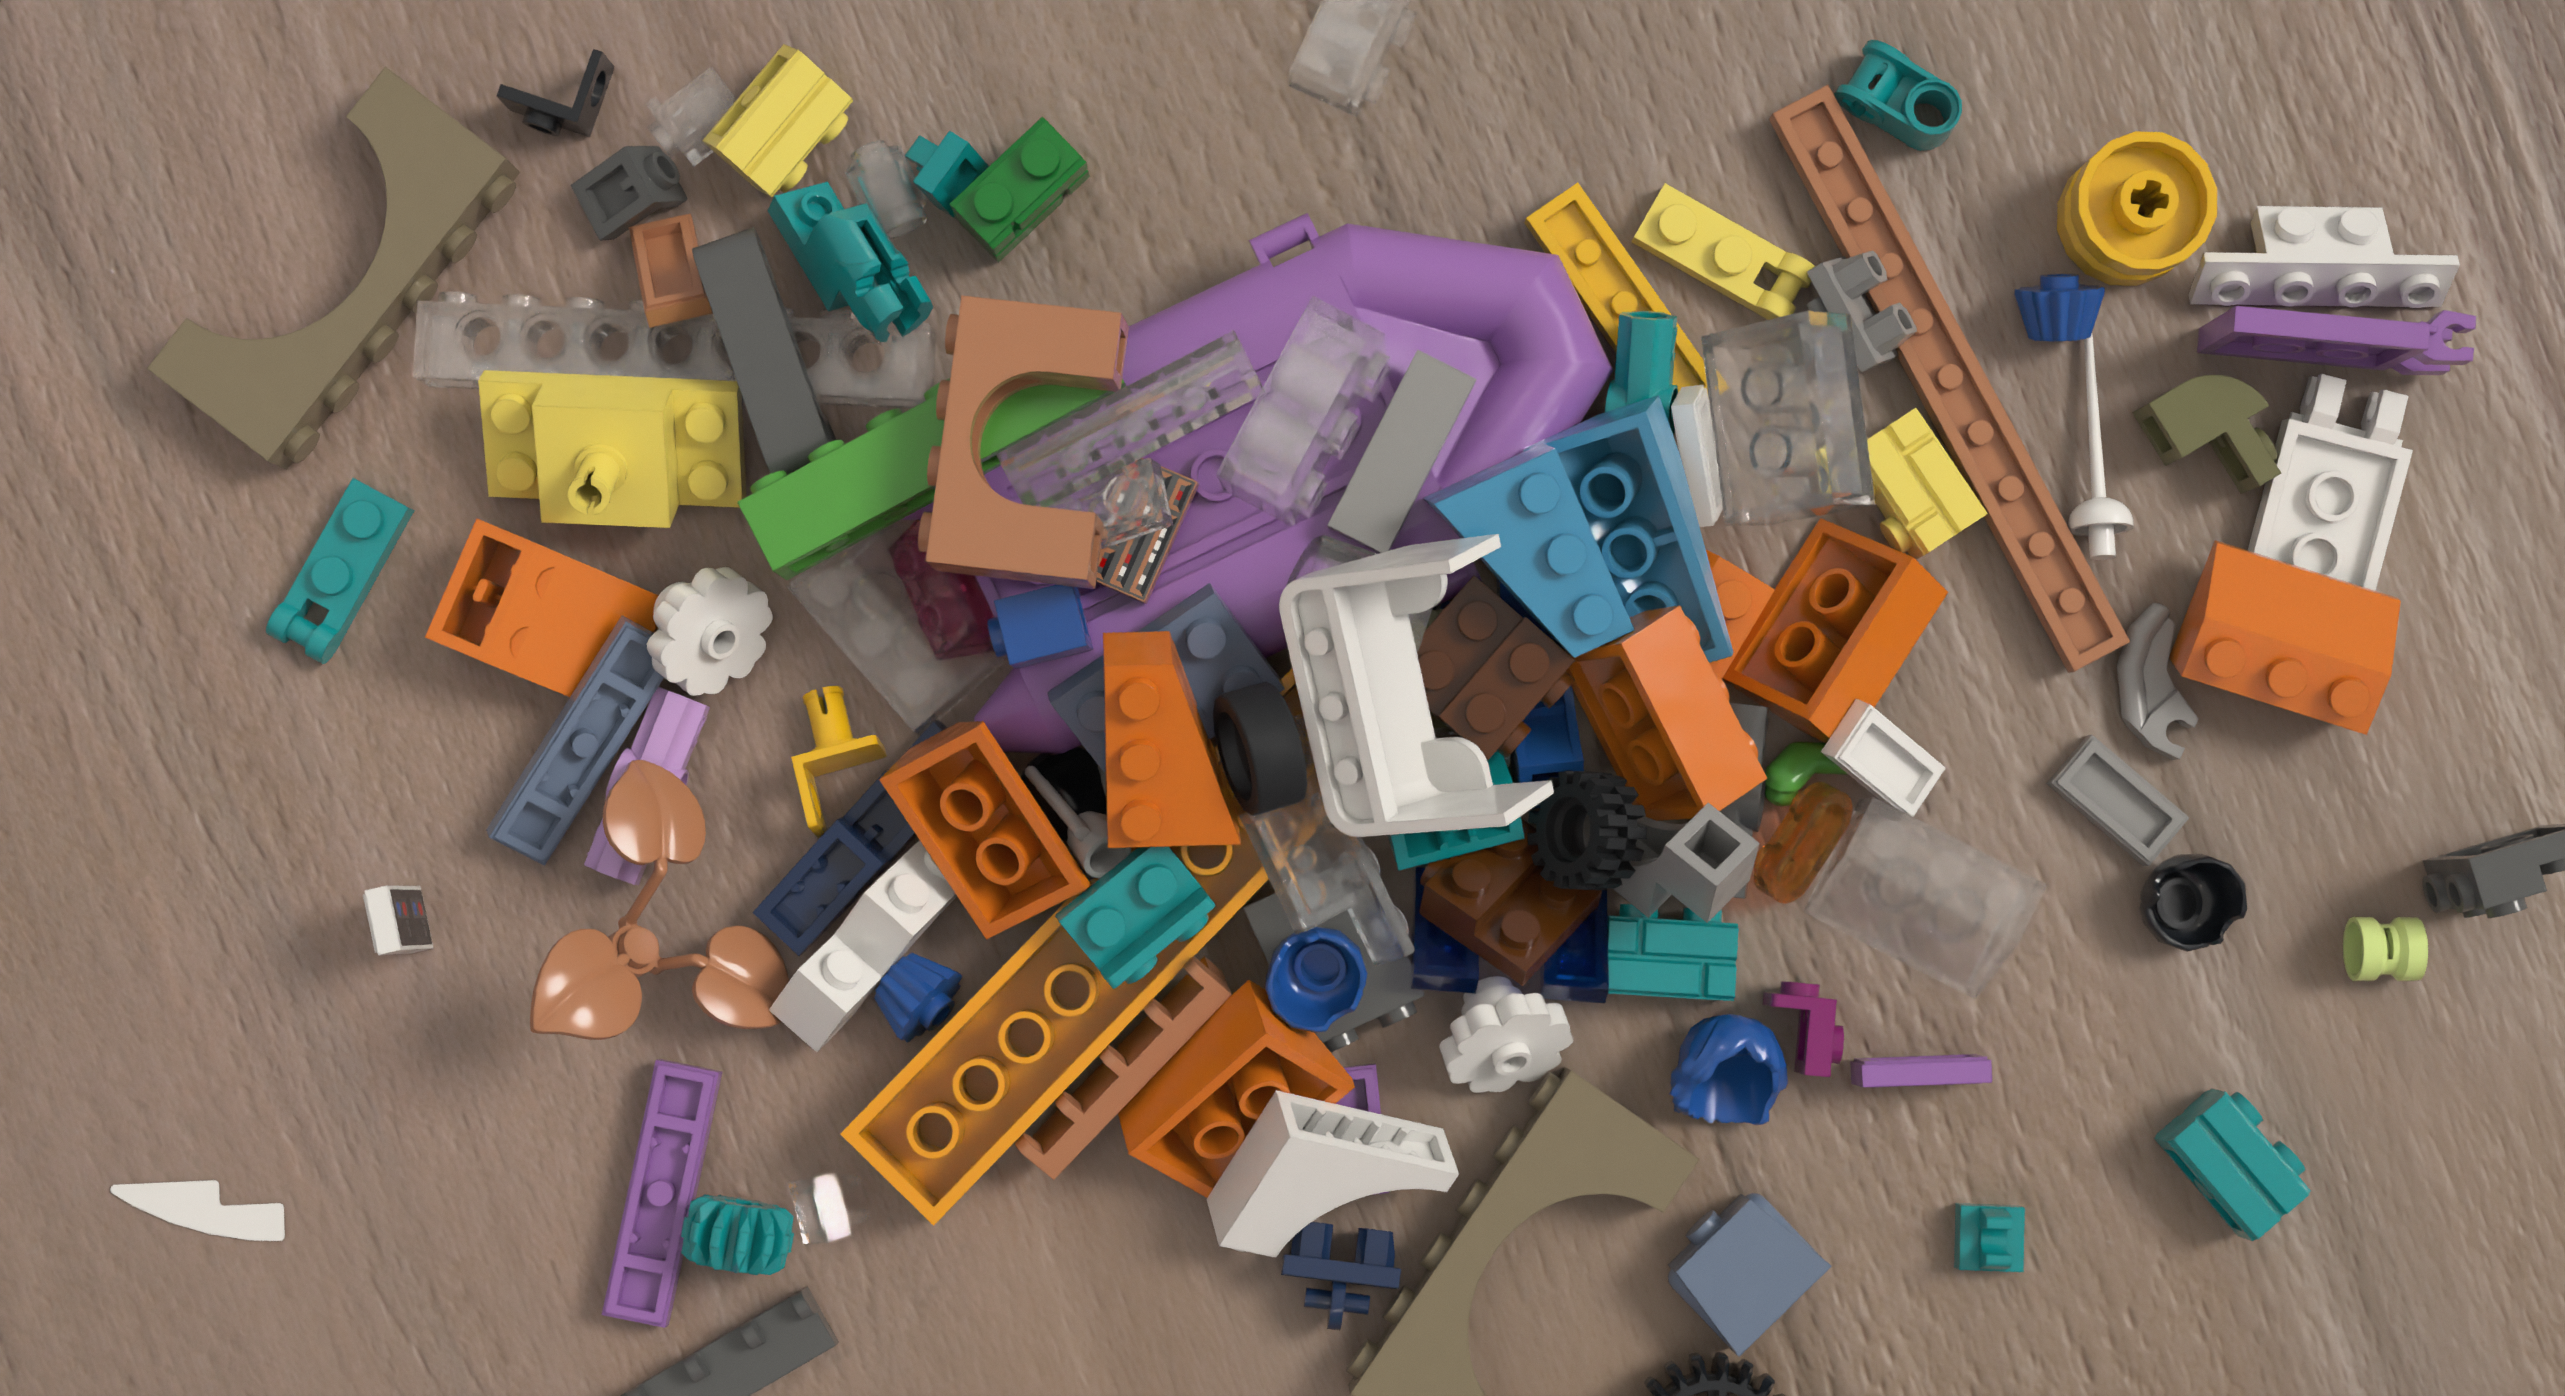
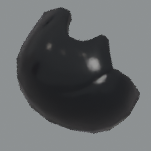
M1075 747L1063 754L1041 753L1027 764L1026 768L1028 766L1037 768L1077 815L1087 811L1106 815V797L1101 783L1098 764L1086 750ZM1023 770L1021 779L1061 840L1067 841L1068 826L1036 790V787L1026 777L1025 770Z
M2180 854L2163 861L2152 871L2140 893L2141 902L2139 908L2143 924L2158 942L2186 952L2205 948L2209 945L2221 944L2224 940L2223 936L2234 921L2244 918L2247 912L2246 886L2243 879L2231 864L2204 854Z

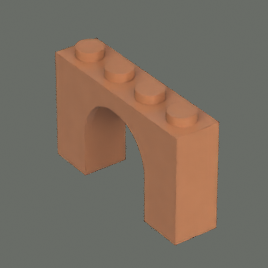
M961 295L959 315L950 314L945 334L946 354L953 355L950 380H941L937 393V419L945 420L941 446H932L928 459V485L936 486L932 512H923L918 534L919 551L927 552L926 562L936 571L1095 589L1104 524L1098 515L1094 512L1019 504L1002 497L991 488L985 477L981 464L980 448L985 426L993 412L1008 397L1023 389L1038 385H1059L1121 392L1129 326L1122 313Z

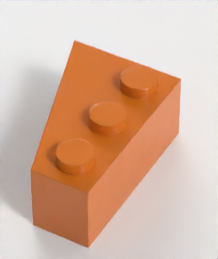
M1170 631L1103 633L1108 848L1241 845L1237 808L1224 781L1217 762V755L1211 739L1208 738L1197 709V702Z

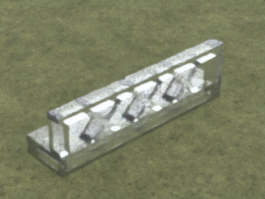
M1233 330L996 455L1021 502L1025 505L1048 507L1266 392Z

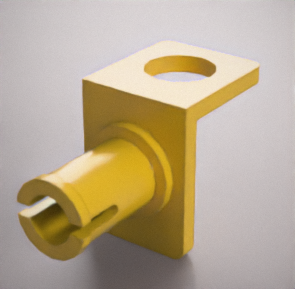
M840 686L822 687L828 709L827 714L823 698L818 696L816 689L803 695V703L807 708L816 747L811 752L791 757L808 828L817 838H820L827 829L814 777L879 760L887 756L884 745L876 735H869L858 739L853 738L843 698L844 691Z

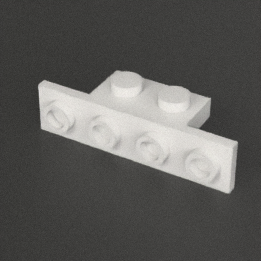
M2257 206L2250 223L2257 253L2203 252L2189 292L2190 304L2223 306L2441 307L2460 263L2457 255H2394L2383 208Z

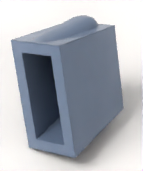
M1752 1193L1745 1197L1740 1194L1720 1215L1714 1210H1710L1689 1229L1686 1237L1691 1243L1668 1264L1671 1269L1668 1274V1282L1724 1343L1740 1357L1832 1266L1815 1251L1762 1195Z

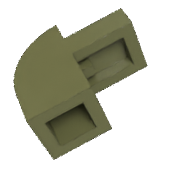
M2224 375L2195 377L2132 412L2165 466L2185 457L2209 442L2241 494L2255 489L2281 474V471L2274 462L2277 460V451L2271 439L2262 429L2258 427L2253 428L2248 420L2251 416L2268 407L2269 404L2258 391L2239 379Z

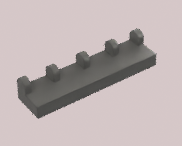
M807 1286L620 1396H750L833 1348L839 1341Z

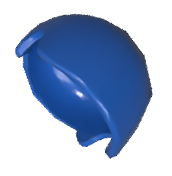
M1310 926L1295 931L1282 940L1274 949L1266 974L1265 988L1272 1011L1291 1028L1315 1033L1325 1032L1337 1019L1355 1011L1363 996L1368 973L1359 946L1345 934L1336 929Z

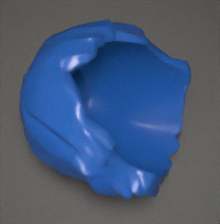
M1735 1014L1704 1018L1691 1027L1680 1046L1678 1066L1671 1072L1670 1085L1672 1089L1669 1094L1673 1096L1674 1112H1682L1683 1115H1689V1117L1694 1119L1703 1117L1708 1123H1713L1715 1120L1718 1123L1734 1122L1750 1123L1753 1125H1762L1769 1122V1111L1773 1107L1780 1091L1786 1089L1788 1084L1787 1065L1783 1051L1773 1031L1758 1020Z

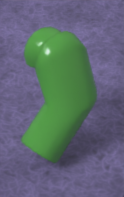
M1793 742L1786 746L1766 767L1765 796L1769 802L1776 806H1789L1799 799L1798 790L1814 774H1848L1821 752L1826 743Z

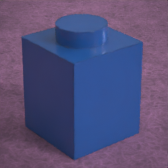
M1053 585L994 600L998 617L987 620L989 634L997 658L1007 655L1010 666L1020 669L1093 650L1078 587Z

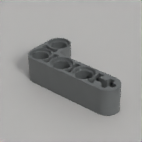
M752 227L692 248V253L769 472L771 474L777 471H785L788 475L809 464V454L820 446L836 440V437L828 419L821 411L768 258L757 231Z

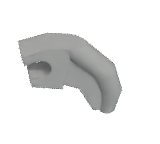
M2152 603L2129 626L2127 636L2130 642L2122 647L2116 665L2121 715L2125 725L2146 748L2171 760H2178L2181 758L2185 748L2168 740L2166 728L2172 721L2186 728H2194L2199 718L2180 692L2175 690L2167 672L2175 629L2174 622L2169 618L2170 610L2163 604Z

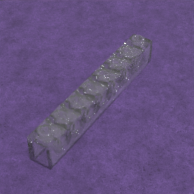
M440 292L438 294V302L417 301L413 377L428 387L479 389L478 380L484 370L737 381L732 366L727 363V352L713 314L649 328L642 300L630 301L629 310L604 309V301L582 297L566 298L565 307L541 306L540 298L527 295H503L502 304L477 303L478 296L462 292ZM785 307L797 343L812 340L820 345L818 361L810 368H807L819 404L913 408L926 401L923 395L934 386L936 333L930 323H922L911 333L902 337L896 326L891 322L887 329L890 333L887 341L880 342L875 339L871 331L865 329L851 310L836 309L828 312L827 309L820 310L819 318L794 317L795 310ZM487 327H498L500 330V342L497 348L487 355H477L474 342L478 333ZM552 329L563 330L564 345L561 351L553 357L540 358L537 351L540 337ZM615 332L627 333L628 348L624 355L614 361L602 360L600 348L603 340ZM677 335L691 336L692 351L687 359L677 364L666 363L663 356L666 343ZM867 343L881 345L884 348V359L877 369L871 372H859L853 368V355L860 346Z

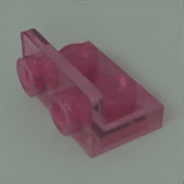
M917 519L888 550L893 559L895 571L902 580L918 616L921 630L927 636L937 661L995 652L987 622L988 619L994 618V615L976 576L936 571L926 562L927 552L919 551L918 534L921 519Z

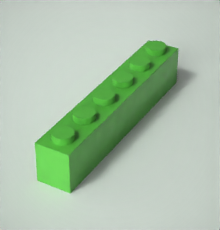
M1123 378L1121 392L1059 385H1038L1023 389L1008 397L993 412L982 435L980 455L984 474L1132 396ZM940 383L924 393L923 396L926 401L904 413L899 408L886 411L866 424L867 433L846 444L841 439L826 443L811 452L808 456L810 463L788 475L785 471H777L764 476L752 484L750 487L752 494L737 503L773 572L785 580H789L934 502L936 486L928 485L927 468L932 446H941L945 420H938L936 415V401Z

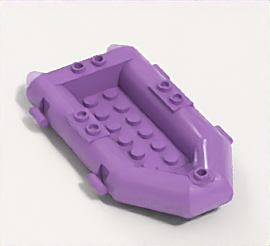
M1308 213L1249 240L1260 265L1129 326L1123 380L1132 396L986 473L985 477L996 493L1019 504L1094 512L1104 523L1102 535L1137 456L1193 479L1199 483V486L1147 604L1096 583L1095 589L1078 587L1093 650L1020 669L1013 667L975 715L974 720L984 721L1003 752L1063 754L1082 745L1050 704L1047 692L1103 655V633L1137 632L1209 583L1217 591L1265 658L1288 648L1279 610L1280 597L1285 587L1308 573L1379 554L1328 528L1327 525L1417 349L1474 377L1476 383L1390 550L1414 544L1461 539L1424 500V497L1522 453L1526 447L1579 424L1614 370L1559 255L1348 223L1319 236ZM1309 240L1311 250L1273 267L1269 260L1270 258ZM934 502L901 520H921L923 512H932ZM1474 562L1451 574H1447V590L1443 599L1437 605L1454 598L1473 575L1481 580ZM976 576L994 617H998L994 600L1055 585Z

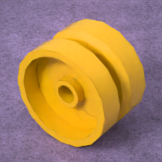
M2135 131L2109 141L2067 180L2057 203V231L2067 256L2086 275L2109 285L2138 286L2162 277L2188 259L2207 240L2217 217V187L2208 164L2188 143L2163 132Z

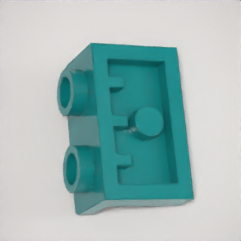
M1138 847L1055 916L1099 969L1106 982L1112 989H1115L1124 981L1127 984H1131L1143 978L1156 965L1158 960L1156 955L1175 939L1178 942H1183L1197 934L1209 919L1207 913L1216 904L1170 847Z

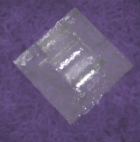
M836 1172L809 1176L788 1183L804 1245L828 1243L851 1236L850 1225L860 1224L870 1217L869 1209L847 1211L842 1198L847 1188L862 1184L860 1176L846 1175L837 1177Z

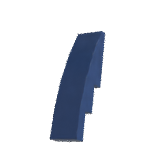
M940 720L932 722L911 747L947 729V727ZM889 769L880 775L843 817L837 819L752 912L798 956H801L917 837L879 780Z

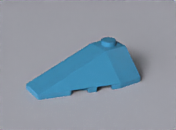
M1657 395L1598 414L1526 447L1523 452L1542 443L1556 448L1629 618L1647 610L1680 605L1685 616L1695 624L1699 632L1700 646L1708 662L1731 657L1734 652L1681 456L1660 396Z

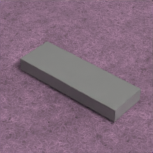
M1417 349L1327 525L1328 528L1377 553L1390 551L1476 383L1474 377Z

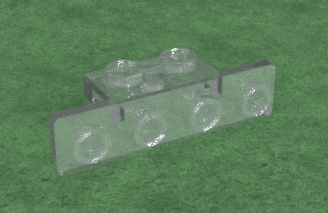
M1301 714L1296 715L1293 719L1302 743L1307 772L1305 798L1296 804L1256 816H1251L1245 812L1239 815L1295 934L1309 931L1348 910L1371 961L1375 965L1403 959L1414 953V946L1408 936L1409 928L1406 918L1400 909L1393 904L1380 877L1379 862L1372 850L1365 845L1362 837H1353L1342 833L1329 820L1322 800L1304 717Z

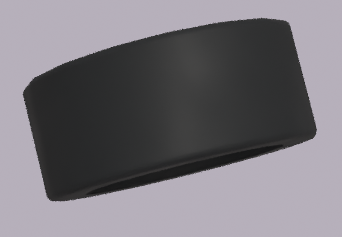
M1266 681L1218 696L1215 699L1213 709L1217 747L1227 780L1243 810L1251 816H1256L1302 801L1305 798L1307 789V772L1302 743L1293 716L1279 690Z

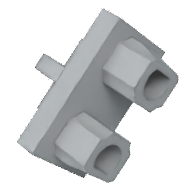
M1869 251L1847 259L1843 256L1822 262L1807 271L1820 296L1806 304L1817 324L1802 335L1808 347L1825 340L1836 360L1851 353L1862 373L1898 357L1896 348L1900 347L1917 332V327L1910 314L1901 303L1893 304L1876 314L1865 293L1887 281V272L1876 252Z

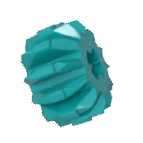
M705 1194L690 1202L688 1216L684 1217L681 1237H683L681 1254L697 1265L712 1267L714 1270H726L752 1275H772L785 1267L787 1255L791 1253L794 1232H792L794 1216L785 1208H780L774 1204L741 1197Z

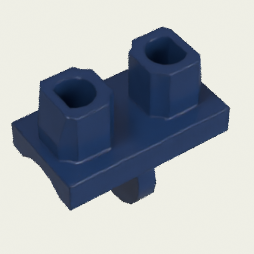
M1311 1222L1294 1236L1290 1255H1283L1281 1275L1332 1281L1331 1290L1306 1287L1304 1307L1329 1310L1327 1329L1340 1331L1343 1312L1368 1315L1370 1295L1347 1293L1346 1283L1399 1289L1401 1269L1394 1268L1393 1232L1358 1228L1354 1263L1329 1260L1333 1224Z

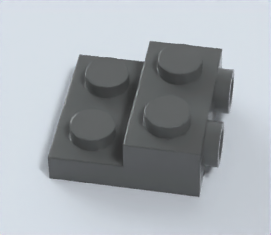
M2565 824L2538 826L2423 860L2427 876L2423 877L2422 885L2429 906L2436 913L2455 909L2458 913H2463L2464 918L2484 914L2487 915V918H2495L2527 909L2525 897L2547 891L2542 875L2565 871Z

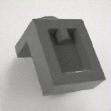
M625 146L570 185L600 241L614 240L629 230V227L636 225L657 209L678 207L687 200V196L679 183L680 175L675 163L668 155L663 153L659 146Z

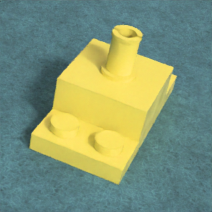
M484 370L478 380L488 496L539 499L541 523L670 528L679 505L740 508L737 502L747 497L742 394L737 381Z

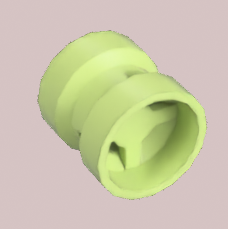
M2373 917L2349 918L2343 936V959L2349 978L2352 981H2374L2380 975H2392L2397 981L2421 980L2425 975L2428 963V939L2423 922L2418 917H2397L2390 924H2380Z

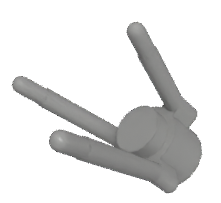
M1098 765L1101 783L1106 797L1105 773ZM1028 766L1025 769L1026 777L1068 826V845L1065 844L1088 881H1091L1093 878L1100 879L1131 854V848H1108L1107 818L1105 814L1087 811L1077 815L1036 767Z

